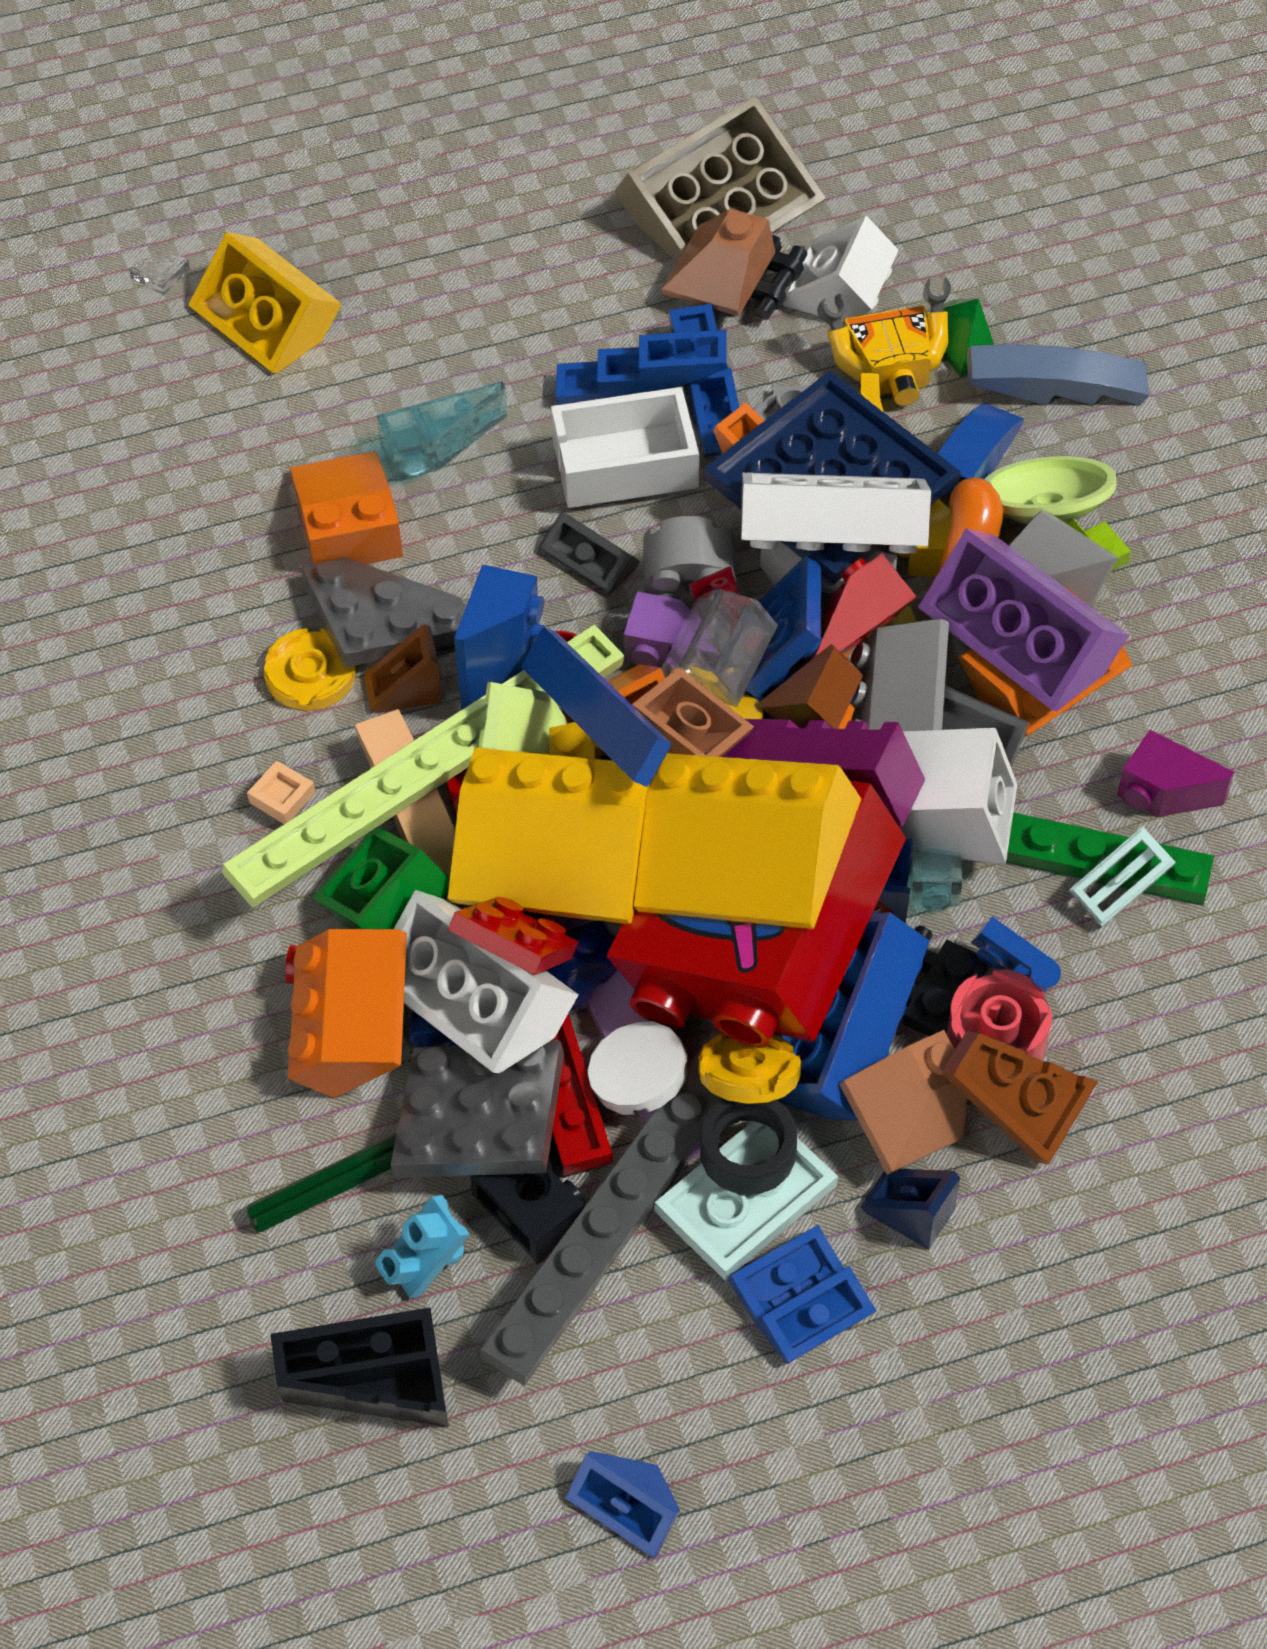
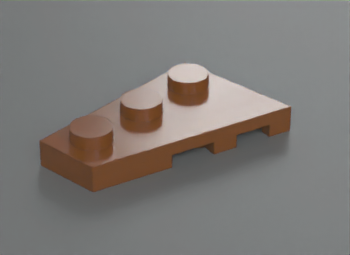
M967 1031L941 1072L949 1082L1036 1163L1048 1165L1098 1083L1096 1080L1064 1070V1067L1052 1062L1037 1059L1026 1054L1023 1050L981 1033Z

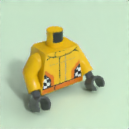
M947 278L943 281L944 294L942 296H935L930 292V279L927 280L923 288V297L930 304V312H926L925 306L922 305L844 318V326L841 317L848 308L845 296L842 294L835 296V305L838 308V313L829 311L826 299L824 298L818 305L817 313L822 321L830 324L831 330H828L827 334L836 366L856 382H861V373L879 374L880 395L892 393L895 403L901 406H907L916 402L920 396L918 389L925 388L929 384L930 371L939 367L948 346V312L943 311V303L951 291V285Z

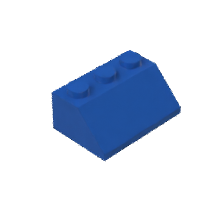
M482 564L454 637L461 710L486 695L488 682L503 684L523 671L521 666L543 626L546 627L540 624L544 608V597L538 596L537 576Z

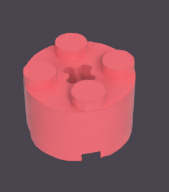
M1002 969L993 970L992 975L977 978V975H974L965 980L953 996L947 1036L953 1048L956 1049L966 1031L981 1033L1023 1050L1026 1054L1043 1061L1052 1023L1051 1008L1049 1009L1044 999L1045 994L1042 989L1035 987L1030 978L1021 973Z

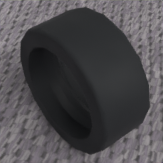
M720 1098L707 1110L700 1125V1161L708 1177L718 1186L739 1195H759L776 1188L790 1175L796 1161L797 1125L789 1109L782 1103L774 1100L768 1103L745 1104ZM740 1121H755L768 1126L776 1133L779 1148L776 1155L769 1161L758 1165H740L729 1161L721 1154L718 1148V1137L721 1131L729 1125Z

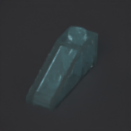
M503 381L377 415L380 445L395 482L418 478L438 471L506 418V387Z

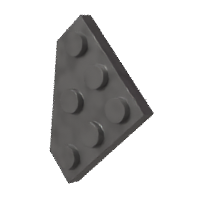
M348 558L327 560L302 566V582L344 668L379 661L423 624L431 627L435 648L455 644L454 637L466 608L459 596Z

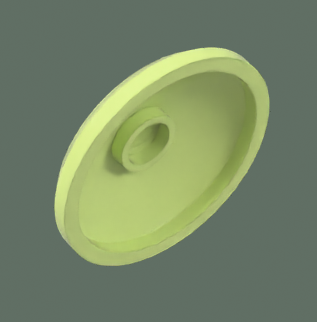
M1072 456L1041 457L1016 462L992 472L984 479L990 482L1000 495L1004 510L1003 517L1026 525L1041 510L1051 513L1065 523L1070 519L1077 520L1103 505L1115 492L1117 486L1116 473L1110 466L1097 460Z

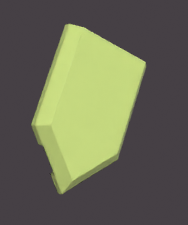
M488 682L485 701L488 702L485 728L480 732L478 748L550 755L549 728L568 724L556 702L546 692Z

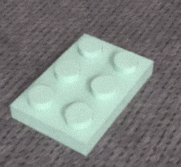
M752 1121L719 1148V1150L729 1161L740 1165H758L769 1161L776 1155L779 1141L776 1133L768 1126ZM797 1138V1153L794 1166L790 1175L776 1188L759 1195H739L718 1186L708 1177L701 1163L655 1201V1212L726 1281L731 1274L739 1270L837 1186L838 1176Z

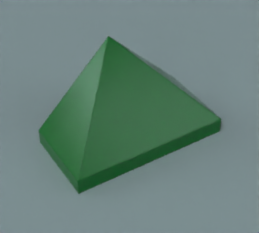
M979 298L956 299L943 304V311L948 312V346L944 357L960 377L968 375L966 351L970 346L994 345Z

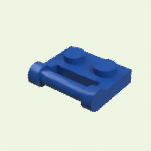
M993 916L981 927L971 941L973 945L979 948L975 955L995 970H1001L1003 967H1006L1008 970L1021 973L1029 977L1032 984L1042 989L1043 992L1059 982L1061 977L1059 965Z

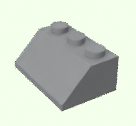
M935 619L876 628L864 643L859 642L856 645L850 662L861 672L863 677L850 702L855 708L851 721H865L869 726L868 729L877 730L881 729L884 722H899L902 731L942 730L949 621Z

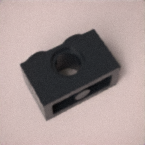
M549 1159L546 1173L471 1175L472 1195L537 1264L552 1253L584 1209L585 1199L579 1189L569 1180L562 1182L551 1171L552 1165ZM527 1192L542 1194L539 1199L534 1201H526L520 1198Z

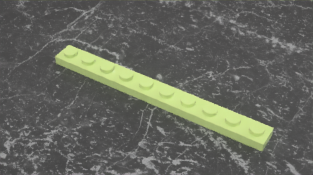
M595 624L567 642L603 678L623 665L625 655ZM524 670L503 683L505 685L545 692ZM486 695L225 862L222 874L248 904L254 908L468 768L474 748L479 746L480 732L485 728L488 702L485 701Z

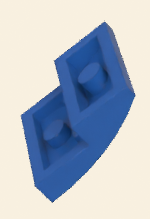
M819 1225L731 1274L727 1279L760 1331L786 1364L791 1363L877 1311L851 1267H843Z

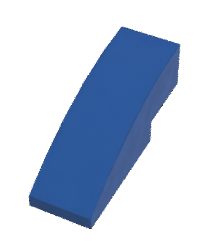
M983 403L975 408L959 424L944 443L938 455L961 472L959 482L972 477L985 479L996 469L1022 427L1024 418ZM953 487L946 494L950 495L955 487Z

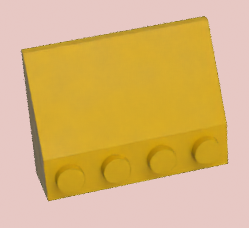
M475 747L460 788L448 891L449 901L455 904L473 906L493 898L495 899V897H504L520 904L523 907L522 912L631 925L636 909L634 907L646 797L651 783L646 787L634 782L614 761Z
M667 753L653 778L646 797L634 907L639 912L814 929L861 798L839 765Z

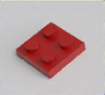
M495 897V899L493 898L454 912L448 927V931L533 975L571 960L578 945V941L565 935L566 929L560 924L547 919H538L537 921L522 913L523 907L520 904L504 897Z

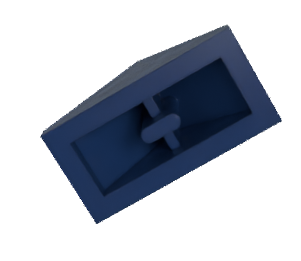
M899 1169L888 1175L884 1171L860 1207L869 1216L929 1250L955 1211L960 1177L955 1171Z

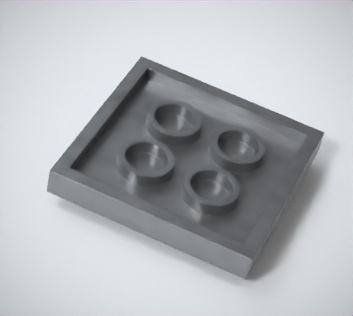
M550 1041L499 1074L490 1071L458 1045L414 1047L391 1160V1168L395 1178L546 1173L564 1059L561 1042Z

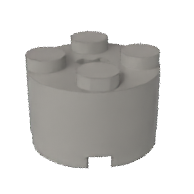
M702 516L673 517L660 522V530L651 534V529H649L643 536L645 593L680 599L686 606H695L689 586L690 583L728 566L732 568L735 579L733 533L725 525L724 531L713 527V519Z

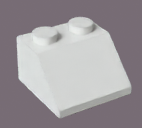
M867 216L807 242L804 248L808 253L803 262L804 270L797 281L790 283L785 292L787 298L783 305L818 316V305L825 298L829 311L838 313V308L835 305V296L842 294L848 303L847 311L841 317L842 322L844 318L867 315L878 303L879 299L877 296L883 283L891 275V266L898 253V249Z

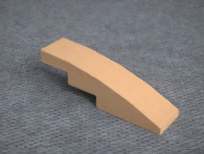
M399 709L354 725L370 768H373L414 741ZM436 788L394 815L393 818L401 838L421 849L450 878L455 829Z

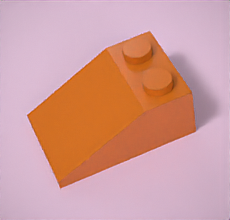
M376 451L290 467L312 564L340 558H348L362 564H369L403 557L397 513L389 484Z

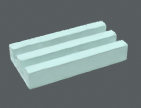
M1142 826L1069 890V893L1080 902L1085 911L1102 928L1171 869L1176 862ZM1141 842L1148 847L1147 850L1091 898L1084 892ZM1156 856L1160 860V863L1104 912L1098 908L1101 902L1153 857Z

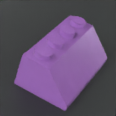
M967 528L918 606L919 609L934 620L943 619L949 621V632L1052 711H1058L1106 673L1129 637V634L995 535Z

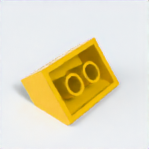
M226 232L188 305L270 372L278 373L323 341L342 304L260 239Z

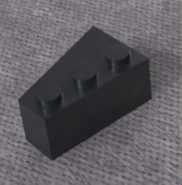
M430 1307L270 1334L277 1387L283 1402L449 1427Z

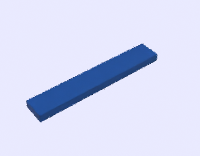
M543 626L521 668L634 782L647 787L659 769L672 743L557 632Z

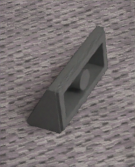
M563 511L538 548L609 595L636 570L641 562Z

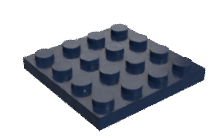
M828 371L704 468V480L741 509L742 473L925 479L931 489V506L959 483L961 472L838 376ZM781 541L802 559L807 554L821 565V574L833 584L842 578L840 575L849 566L861 558L865 560L882 546L871 544L870 551L854 552L843 550V543H824L823 550H803L796 548L797 542Z

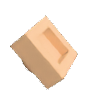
M276 760L247 792L251 805L281 823L286 824L295 817L316 792L314 782Z

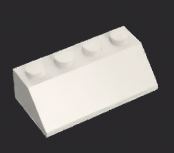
M742 473L741 540H750V547L763 549L777 548L778 541L797 542L796 548L803 550H823L824 543H843V550L866 552L870 551L871 544L889 545L890 552L916 553L917 546H928L931 489L925 479Z
M415 890L394 928L407 933L404 1004L490 1071L497 1074L553 1040L577 999L578 994L547 971L533 975L448 931L454 912L462 910V908L448 900Z

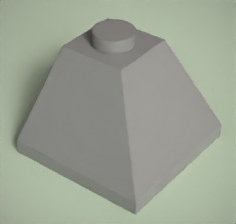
M1041 510L1009 545L1062 586L1072 590L1091 607L1118 559L1117 556L1045 510Z

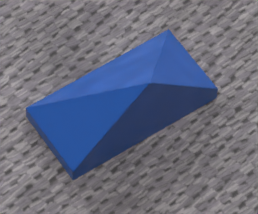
M590 1451L585 1455L565 1499L653 1558L659 1554L680 1512L658 1465Z

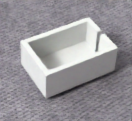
M682 387L551 406L553 444L559 471H561V481L567 508L699 488V452Z

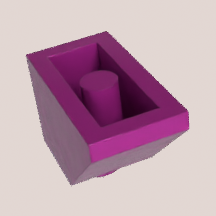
M1149 730L1122 769L1117 796L1125 799L1132 807L1146 810L1158 817L1222 806L1228 799L1235 772Z

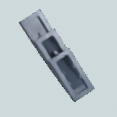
M1021 344L970 346L966 351L969 385L1046 406L1054 395L1093 406L1102 395L1140 406L1149 396L1146 362L1104 352L1061 346Z

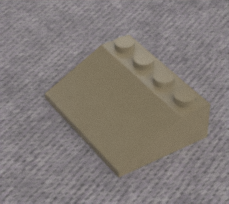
M756 95L630 171L614 190V193L635 224L676 262H678L698 226L729 209L769 219L771 233H774L826 199Z

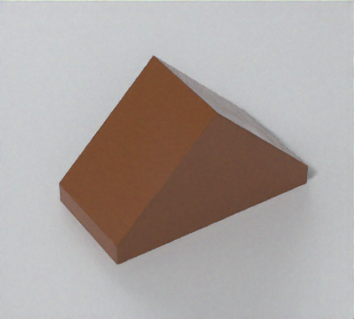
M421 625L364 673L371 711L381 713L442 702L438 661L430 626Z
M830 644L760 701L759 704L772 719L791 720L798 728H806L810 720H825L831 728L838 729L863 676L833 644Z

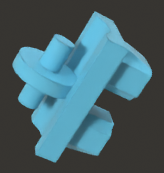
M443 1195L432 1196L418 1214L410 1215L402 1226L400 1238L391 1249H384L375 1260V1266L387 1284H401L409 1298L421 1297L446 1265H454L459 1261L464 1253L463 1243L470 1234L464 1226L451 1216L447 1201Z

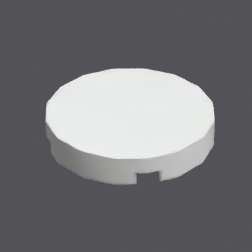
M634 1022L617 1028L601 1040L591 1055L587 1072L593 1092L607 1109L622 1115H635L634 1110L646 1108L647 1112L659 1109L677 1095L687 1078L688 1068L686 1064L688 1057L681 1039L671 1028L656 1022Z

